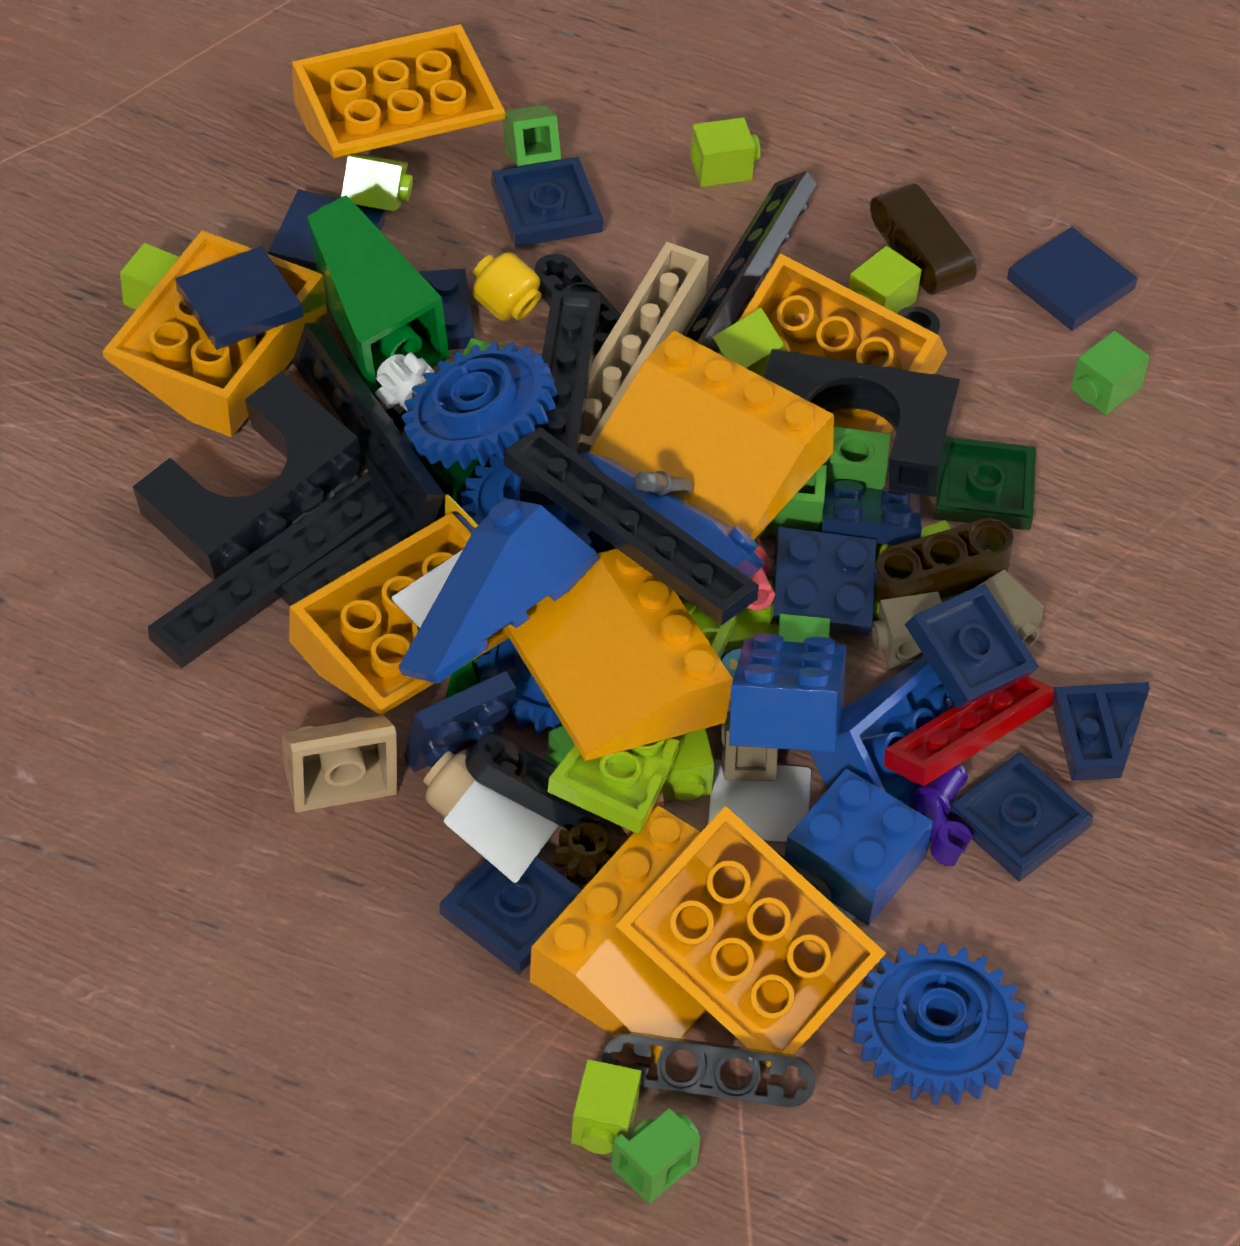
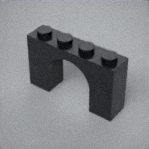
M771 350L763 376L767 380L828 412L841 409L867 410L883 417L892 425L896 431V436L889 458V490L937 497L959 412L960 379L945 377L939 374H927L894 367L851 362L845 359L807 355L800 352Z
M282 371L245 399L252 428L287 459L282 473L271 485L248 496L226 497L217 495L201 486L174 460L169 458L133 486L141 514L213 580L279 535L303 513L315 509L323 497L341 483L350 481L364 465L358 437Z

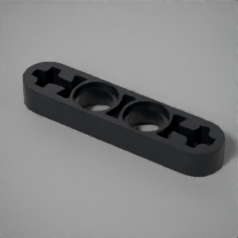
M621 1032L614 1035L607 1042L602 1055L603 1063L621 1066L620 1061L612 1059V1052H620L624 1043L634 1044V1053L647 1057L652 1055L650 1045L661 1046L662 1050L657 1060V1078L647 1076L650 1064L634 1063L632 1069L642 1071L640 1082L642 1087L784 1107H795L805 1103L812 1096L815 1089V1073L811 1064L803 1057L788 1053L638 1032ZM686 1050L695 1056L698 1068L692 1078L677 1080L668 1074L666 1060L672 1052ZM741 1058L749 1063L752 1069V1077L747 1085L741 1088H732L723 1082L720 1076V1069L728 1059ZM759 1061L772 1062L769 1066L768 1074L785 1075L787 1066L798 1067V1076L807 1079L806 1085L797 1086L794 1095L784 1094L783 1084L767 1081V1093L757 1092L756 1089L761 1078Z

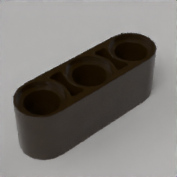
M911 183L871 198L870 212L874 225L895 252L922 269L919 284L928 294L934 295L975 279L976 264L970 249L918 184Z
M981 519L883 550L878 556L876 563L875 599L880 604V600L931 592H938L940 599L971 590L1004 569L1008 572L1014 538L1011 528L998 519Z

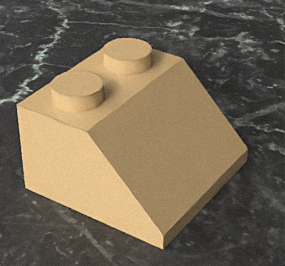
M384 715L370 718L357 717L347 722L319 727L305 726L296 731L282 733L283 764L295 813L397 795L396 730L394 725Z

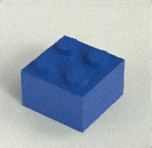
M845 769L787 836L784 857L823 880L831 892L830 902L869 926L926 858L933 821L850 770Z

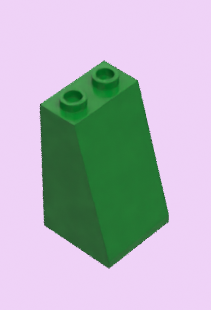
M344 195L308 215L307 221L316 272L324 275L327 303L353 367L375 398L379 400L375 392L382 387L376 379L377 371L381 364L389 357L396 354H402L406 357L408 353L412 352L417 359L423 358L431 368L437 366L439 361L449 359L442 297L347 195Z

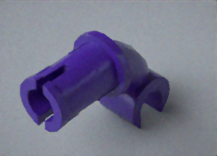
M960 764L926 786L917 787L912 793L911 798L916 811L933 821L930 851L933 858L945 866H955L961 853H964L972 838L969 829L965 825L946 820L947 815L950 813V802L968 780L967 771Z

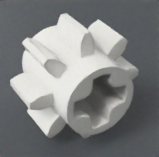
M412 352L408 353L406 357L402 354L393 355L386 359L377 371L376 379L382 387L375 392V395L388 409L393 407L399 414L404 410L408 412L404 402L405 400L415 398L411 388L417 385H425L427 382L423 374L435 373V371L423 358L417 359Z

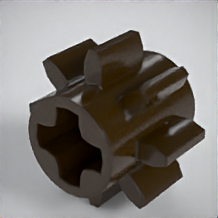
M583 819L579 820V824L574 826L570 832L563 829L560 830L559 847L555 849L554 865L556 867L566 866L567 879L569 881L588 884L619 850L620 841L608 840L606 824L600 826L592 822H585Z

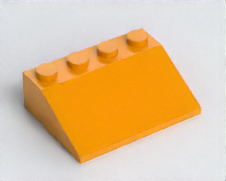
M461 24L292 61L294 104L306 130L332 158L505 119V110Z
M201 230L102 352L103 358L190 422L232 438L249 416L245 399L278 373L285 370L295 356L305 323H321L326 317L324 275L268 254L301 302L304 317L216 350L177 291L175 278L249 251L252 248Z
M781 253L739 319L741 320L757 309L762 308L788 352H800L832 359H845L851 362L894 367L927 374H935L947 355L939 335ZM841 409L830 412L834 414V427L890 433L894 429L883 417L867 410Z
M673 330L645 359L589 452L608 457L637 474L639 471H664L670 476L691 480L694 483L693 493L671 491L670 493L733 528L736 526L741 527L755 540L833 454L834 414Z
M451 512L289 607V642L319 676L382 716L434 684L433 682L404 676L398 668L420 628L392 601V596L462 551L472 533ZM502 628L488 637V648L475 658L507 640L509 637L505 630Z
M618 549L597 553L599 560L569 592L556 601H553L549 596L545 597L526 611L529 620L517 628H514L511 624L503 628L584 761L726 722L733 682L732 676L676 592Z
M657 806L650 814L640 835L633 833L533 944L531 947L530 982L612 1036L621 1032H638L684 1039L705 1015L707 1010L615 925L701 832L660 806ZM624 1043L634 1049V1044ZM650 1045L652 1055L651 1057H644L657 1064L662 1047Z
M726 806L615 925L747 1048L795 1054L886 954L885 951ZM762 1061L768 1068L772 1063L769 1061Z

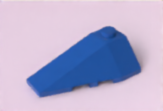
M587 452L582 457L748 578H751L765 564L754 552L758 547L757 543L741 527L736 526L733 528L670 492L663 496H657L652 492L636 489L634 481L637 473L608 457Z
M504 498L502 502L496 504L490 510L489 515L472 532L398 667L402 675L438 684L485 651L489 644L487 638L510 624L517 628L529 620L526 611L547 596L556 601L569 592L599 560L596 551L541 505Z
M924 656L843 708L835 752L810 751L825 785L831 787L844 770L848 769L907 806H910L912 804V793L917 787L923 785L912 782L906 777L884 767L885 749L950 710L956 704Z

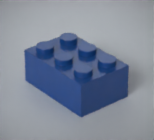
M758 634L753 639H745L731 686L729 746L835 752L844 704L847 645H836L835 640L827 637H809L804 642H787L780 635Z

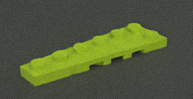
M687 600L684 606L718 657L721 658L735 627L736 616L725 624L720 625ZM686 734L589 761H584L574 745L549 777L547 792L640 835Z

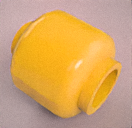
M512 252L500 254L496 258L491 254L487 255L479 262L472 273L476 278L472 290L474 298L500 321H508L513 318L516 321L522 320L535 308L541 299L542 294L538 291L540 286L539 276Z

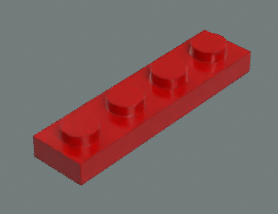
M1028 676L961 709L954 706L886 748L884 767L906 777L912 782L926 786L1053 705L1054 687Z

